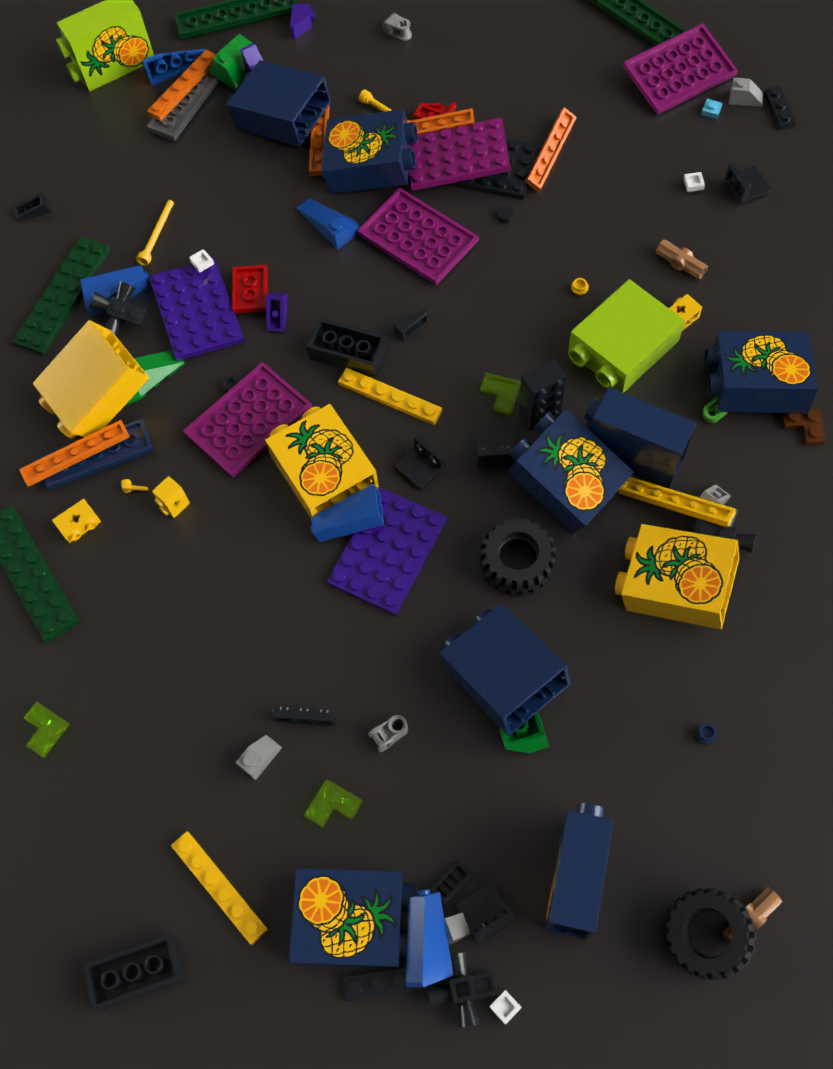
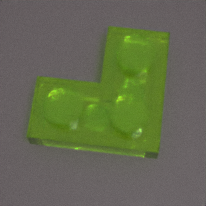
M486 373L481 391L497 395L494 411L511 415L521 381Z
M36 702L24 718L39 729L26 746L45 758L70 724L39 702Z
M326 779L304 816L323 828L333 810L352 820L363 801Z

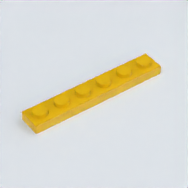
M349 368L344 370L338 380V385L431 425H435L442 413V407Z
M629 477L618 490L619 494L727 528L736 511L735 508Z
M188 831L171 845L250 945H253L269 930Z

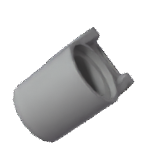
M392 13L382 23V28L387 34L401 41L411 39L412 33L409 30L410 21Z
M395 715L371 730L368 736L373 738L378 746V751L383 752L407 734L408 725L403 716ZM396 723H403L404 726L401 730L396 731L393 729Z

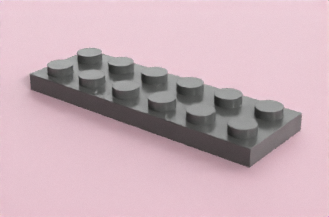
M208 72L161 122L152 118L146 126L148 131L175 141L220 80Z

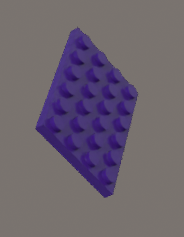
M213 258L214 265L200 273L191 264L149 276L176 361L244 342L243 334L235 312L232 310V304L215 258Z
M379 488L384 525L353 534L329 576L327 585L396 616L446 524L447 516L383 488Z

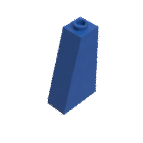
M142 265L81 279L84 303L90 317L105 311L90 308L95 291L109 300L112 299V296L116 298L119 281L136 288L131 297L147 290V282L150 279L148 272H144Z
M375 484L367 486L311 517L312 525H310V531L312 536H315L319 542L384 525L381 496Z
M422 889L417 891V895L409 897L406 987H425L453 976L440 892Z

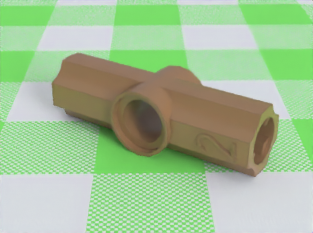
M662 240L656 249V253L670 261L671 266L675 270H685L697 279H701L708 268V265L693 257V253L688 248L683 247L680 249L667 240Z
M769 887L752 903L749 902L745 905L749 916L755 924V932L782 903L779 895ZM728 925L721 934L731 944L732 931L730 925Z

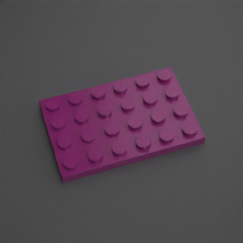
M703 23L624 61L622 65L657 115L736 76L738 73L737 68Z
M502 117L477 122L472 125L419 134L418 142L411 144L416 158V168L409 170L412 191L511 171Z
M401 188L357 230L358 236L435 285L479 241V236Z
M262 362L186 427L183 433L229 476L234 478L267 448L265 439L270 437V433L276 427L283 424L288 426L294 424L307 410L312 408V404Z

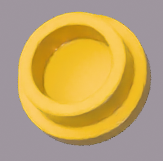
M577 278L571 284V290L576 295L585 294L589 288L587 281L583 278Z

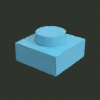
M707 99L701 115L717 119L723 103Z

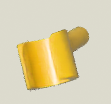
M129 479L121 481L124 493H131L132 490L148 491V487L132 485Z

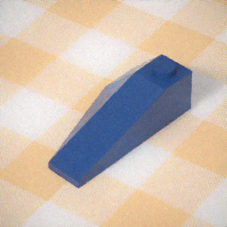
M196 49L155 54L143 59L141 65L149 83L153 86L184 73L205 50Z
M310 198L297 206V210L337 249L358 236L357 230L361 226L348 216Z

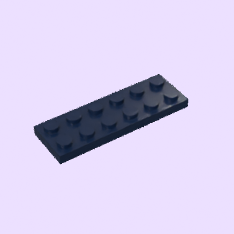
M143 419L124 425L130 436L129 438L44 479L46 487L51 490L154 452ZM52 451V452L46 453V454H44V455L38 456V460L41 459V458H43V457H45V456H47V455H49V454H51V453H53V452H55V451Z

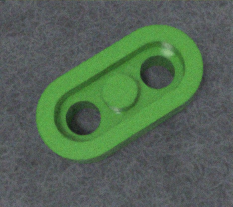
M716 397L704 407L702 417L709 423H715L729 412H718Z

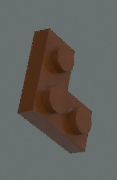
M810 409L809 413H781L783 429H802L804 445H824L826 441L821 409Z

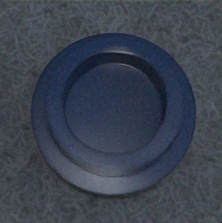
M703 723L696 729V737L703 744H711L717 738V730L713 725Z

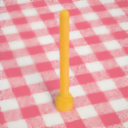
M366 89L360 93L358 99L361 103L371 104L382 112L391 111L390 108L375 100Z
M172 200L167 201L145 249L139 252L136 261L143 266H148L151 261L150 253L174 204Z

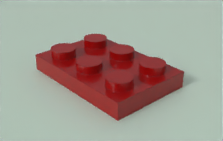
M267 265L233 267V312L235 314L265 312L266 295H268Z

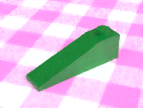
M241 34L237 35L213 58L209 73L236 91L243 82L246 72L240 49L252 44V42Z
M173 350L134 358L149 376V379L126 405L146 396L147 391L152 387L156 388L162 379L171 376L185 364L184 361H176Z
M538 712L509 737L500 728L506 750L533 753L549 747Z

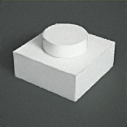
M701 172L684 174L683 179L687 192L704 190L705 183Z
M204 249L189 257L190 262L199 273L214 265L213 259Z
M506 990L490 1006L505 1025L522 1008Z

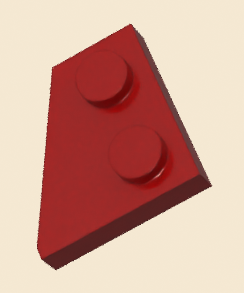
M421 103L413 114V118L417 120L454 112L456 103H451V106H441V103Z

